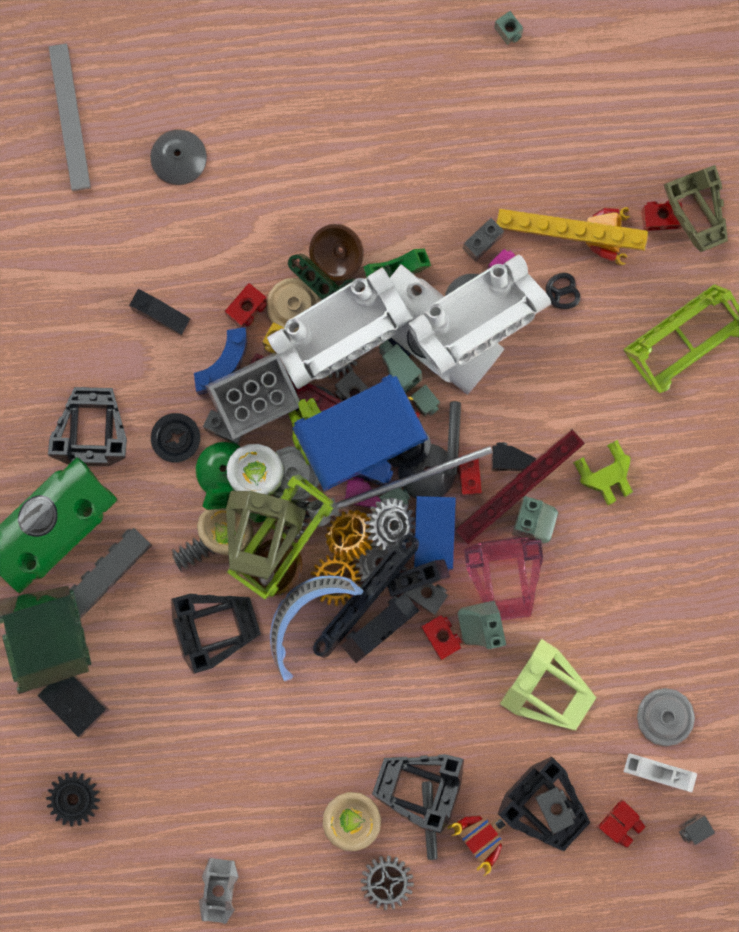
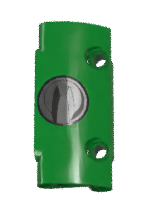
M76 457L63 471L59 470L53 473L0 524V576L19 594L33 582V579L43 578L86 535L102 522L103 512L108 511L118 501L115 495L99 482L80 458Z

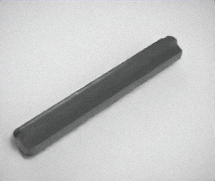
M457 401L450 402L447 462L458 458L461 403ZM458 466L446 470V474L450 476L457 475Z
M430 781L422 782L423 807L432 809L434 803L432 782ZM425 829L427 859L436 860L438 858L436 832Z

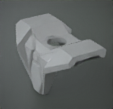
M209 858L202 875L205 883L204 895L199 900L202 921L226 924L235 911L232 906L233 888L239 878L235 861ZM216 885L224 888V894L220 897H216L213 894V888Z

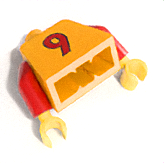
M624 207L621 211L617 208H603L595 213L593 217H589L587 222L621 227V222L628 220L630 217L623 214V212H628L629 208ZM586 242L591 251L599 257L615 261L619 266L626 264L620 261V257L627 258V255L625 253L617 255L620 247Z

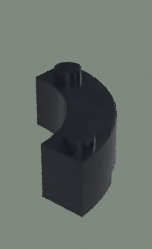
M405 593L399 598L395 595L387 602L389 606L358 632L353 630L345 637L347 641L341 646L355 663L359 662L419 612L418 608Z

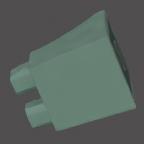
M386 340L379 346V353L382 355L383 364L389 375H392V377L397 376L405 393L422 381V371L398 344L393 347Z
M524 496L512 535L543 544L548 543L552 537L558 510L541 500Z
M495 601L463 607L458 611L457 615L465 644L483 646L487 649L506 645L501 616Z

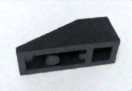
M140 289L136 291L129 304L133 311L180 335L183 334L191 319Z
M498 442L492 446L491 471H523L537 458L513 446H508V443Z
M445 559L434 560L398 573L387 586L390 596L393 597L450 578Z

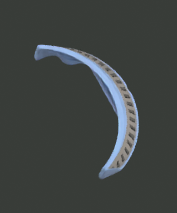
M339 576L315 577L294 587L286 595V598L280 602L271 624L270 645L274 662L284 681L291 680L294 677L283 664L286 650L282 642L289 622L302 606L319 596L331 593L361 595L364 591L351 579Z

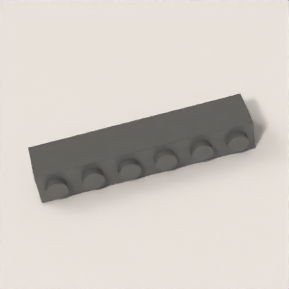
M135 528L132 530L128 529L121 536L123 539L118 544L114 543L108 549L110 553L105 558L103 556L100 557L94 564L96 567L91 572L88 570L81 577L82 581L78 585L74 584L67 591L69 595L64 600L61 598L54 604L53 607L55 609L52 612L68 628H72L152 546Z

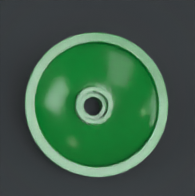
M218 442L210 445L200 454L196 463V478L200 487L205 492H207V489H216L218 484L231 485L227 478V470L221 472L220 467L223 465L227 467L230 456L238 448H241L240 446L231 442Z

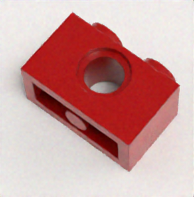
M652 201L647 202L643 206V230L659 231L682 228L673 213L669 201H666L664 204ZM658 212H665L667 218H660Z
M248 283L224 311L225 315L239 327H249L254 322V316L257 312L261 313L266 308L267 297ZM250 303L253 307L250 311H244L242 309L243 305Z
M479 458L459 465L461 497L481 495Z
M442 615L421 626L440 660L461 649L460 644H462L458 634L453 635L450 630L452 624L447 616L443 618ZM444 631L448 634L446 642L438 640L437 635L439 632Z

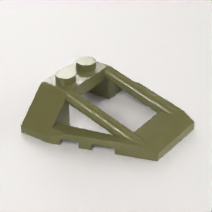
M716 165L663 184L674 215L693 245L700 252L728 241L726 219L722 217L721 208L724 206V201L720 199L722 183ZM710 187L715 216L700 194V190ZM690 194L693 195L712 227L698 233L677 202V200Z
M231 491L226 507L229 570L268 580L285 552L301 531L306 511L288 500L254 491ZM250 512L278 519L268 558L240 551ZM235 513H239L242 515L235 537ZM284 526L291 527L278 550Z

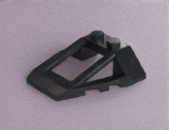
M74 387L65 405V410L62 416L59 417L54 432L52 431L48 456L68 465L78 457L87 466H110L125 459L127 438L113 388ZM79 408H106L104 446L77 445ZM71 414L70 438H62ZM113 418H114V422H115V428H116L117 439H112V438H113Z
M187 594L171 599L172 622L182 656L193 674L214 668L261 634L250 597ZM221 603L195 611L194 604ZM232 608L239 635L201 646L194 620ZM231 646L216 656L209 658V652Z
M446 754L430 757L424 755L414 758H384L372 795L420 828L442 833L451 819L461 787L464 759ZM412 765L441 766L440 775ZM402 771L439 783L432 809L394 797ZM410 811H413V812H416V813H418V814L424 815L425 818L423 819V818L419 817L418 815H416V814H414V813H412V812H410Z
M553 757L532 765L506 792L498 811V815L511 828L562 851H565L590 824L589 818L575 793L576 791L568 778L566 770ZM559 779L570 797L569 799L566 796L567 800L564 802L567 808H572L576 818L573 819L574 824L553 834L524 804L542 785L550 790L556 787L553 783ZM524 816L540 832L521 822V817Z

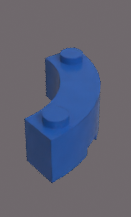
M246 327L227 330L226 345L219 359L210 367L194 373L195 387L198 395L208 393L205 385L240 368L247 349Z

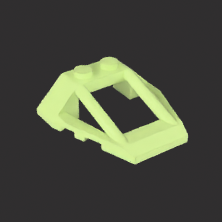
M541 639L516 681L500 702V705L515 715L576 730L594 703L596 696L560 651ZM554 658L571 677L550 664L552 659ZM546 670L577 691L562 715L531 694ZM527 700L549 716L522 706Z

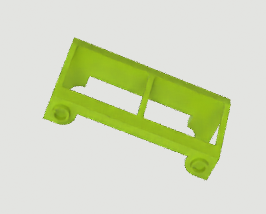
M713 284L623 349L652 390L658 393L667 391L674 376L730 336L739 338V317L727 301L730 300L738 315L739 305L730 290ZM722 302L734 320L694 348L679 326L710 304L715 306ZM676 330L690 349V352L654 377L645 360L649 358L648 355L653 350L652 346ZM637 361L641 363V365H642V367L644 368L645 372L642 370V368H641L640 365L637 363Z
M300 474L292 476L287 483L290 488H286L283 491L284 494L280 499L291 501L298 489L302 487L324 504L298 542H292L291 545L294 548L266 589L250 575L232 570L227 571V573L264 599L269 598V596L273 597L279 589L277 585L324 516L327 518L334 509L331 507L334 502ZM267 517L244 552L255 554L272 528L275 530V523L278 519ZM282 532V537L285 539L287 535ZM238 574H242V575H243L245 578H247L251 583H249L248 581H246L244 578H242V577L239 576Z

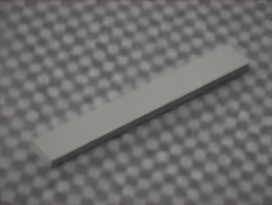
M66 43L48 46L71 190L73 192L90 189L91 185L68 45Z

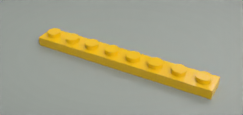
M499 209L496 222L503 230L645 251L649 234L645 230Z

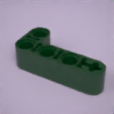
M305 254L292 255L288 259L290 270L322 300L355 280V278L346 280L339 287ZM297 259H300V260H301V261L299 262L300 266H297V265H296V264L298 263ZM310 271L315 273L314 280L309 278ZM323 284H327L329 286L328 293H325L323 291Z

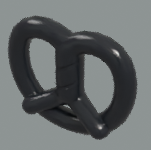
M569 273L556 274L546 284V294L554 308L571 309L576 307L581 299L579 291L575 288V279ZM562 278L570 281V285L557 289L553 286L554 282ZM569 293L574 294L575 300L567 304L559 303L560 296Z

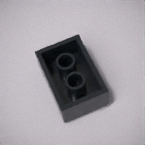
M64 668L37 695L77 737H82L109 710L69 668Z

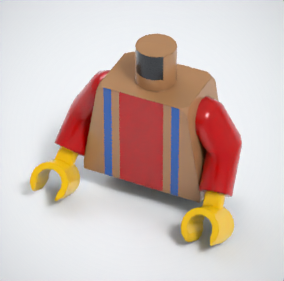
M479 815L466 816L458 822L449 825L448 829L453 827L455 833L451 836L459 834L478 861L482 863L477 867V871L484 868L485 874L483 876L490 873L491 867L498 860L502 849V839L498 833L506 827L503 820L498 817L490 824L485 817L482 818Z

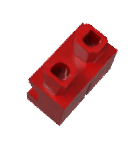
M621 799L609 812L616 819L608 814L597 828L615 843L628 848L633 839L626 833L632 828L637 834H640L646 826L639 819L640 816Z

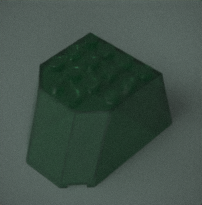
M69 585L0 599V624L4 623L6 634L2 635L13 681L17 682L18 694L89 672L88 666L92 665L90 653L81 624L79 609H74L77 608L74 590L69 589Z

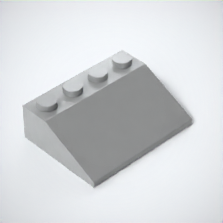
M276 353L205 385L232 439L299 408V398L279 354Z

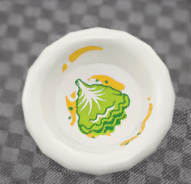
M247 444L238 448L230 456L227 464V478L235 491H254L271 495L281 485L284 476L283 463L278 454L270 447L261 444Z

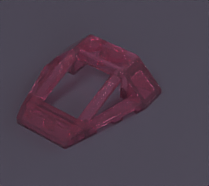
M513 537L484 541L464 549L466 569L483 603L495 601L500 612L501 621L531 617L540 568L543 563L541 539ZM517 558L522 597L495 600L489 562ZM532 560L530 585H528L525 561ZM482 567L485 590L476 568Z

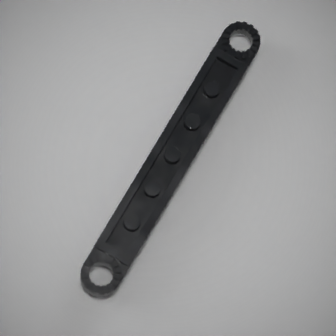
M411 534L404 535L393 546L360 586L364 592L361 595H353L324 629L322 635L315 640L316 642L313 643L314 654L325 658L333 652L417 551L419 541L415 536ZM411 540L412 547L406 549L407 541ZM323 643H326V644H325V645H326V646H325V647H326L325 650H324L323 652H321V651H320L321 645H322Z

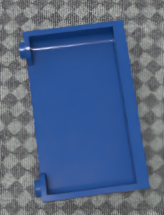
M388 375L381 379V383L306 420L302 418L294 423L295 426L292 429L324 492L428 440V436L397 376L392 377V375Z

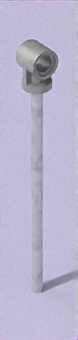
M491 446L337 503L333 497L331 498L334 502L331 506L334 508L327 518L324 516L317 527L328 524L332 515H335V517L340 516V509L493 453ZM315 500L307 506L311 521L324 504L320 500Z

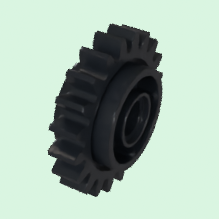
M73 772L72 778L69 773H65V779L58 776L59 783L52 782L55 788L47 790L52 794V796L46 797L47 800L52 802L47 805V808H53L50 815L57 814L55 821L63 819L62 825H66L70 821V826L73 827L75 821H77V824L81 826L82 819L85 822H89L88 815L94 817L95 813L92 810L100 808L95 805V802L101 801L100 798H96L100 791H94L97 783L90 785L92 778L89 777L84 780L85 773H82L79 778L77 777V772ZM72 793L78 796L76 805L71 804L69 801V796Z

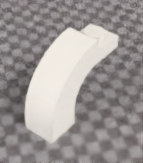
M631 753L628 754L624 768L625 773L688 792L693 791L697 777L695 772Z

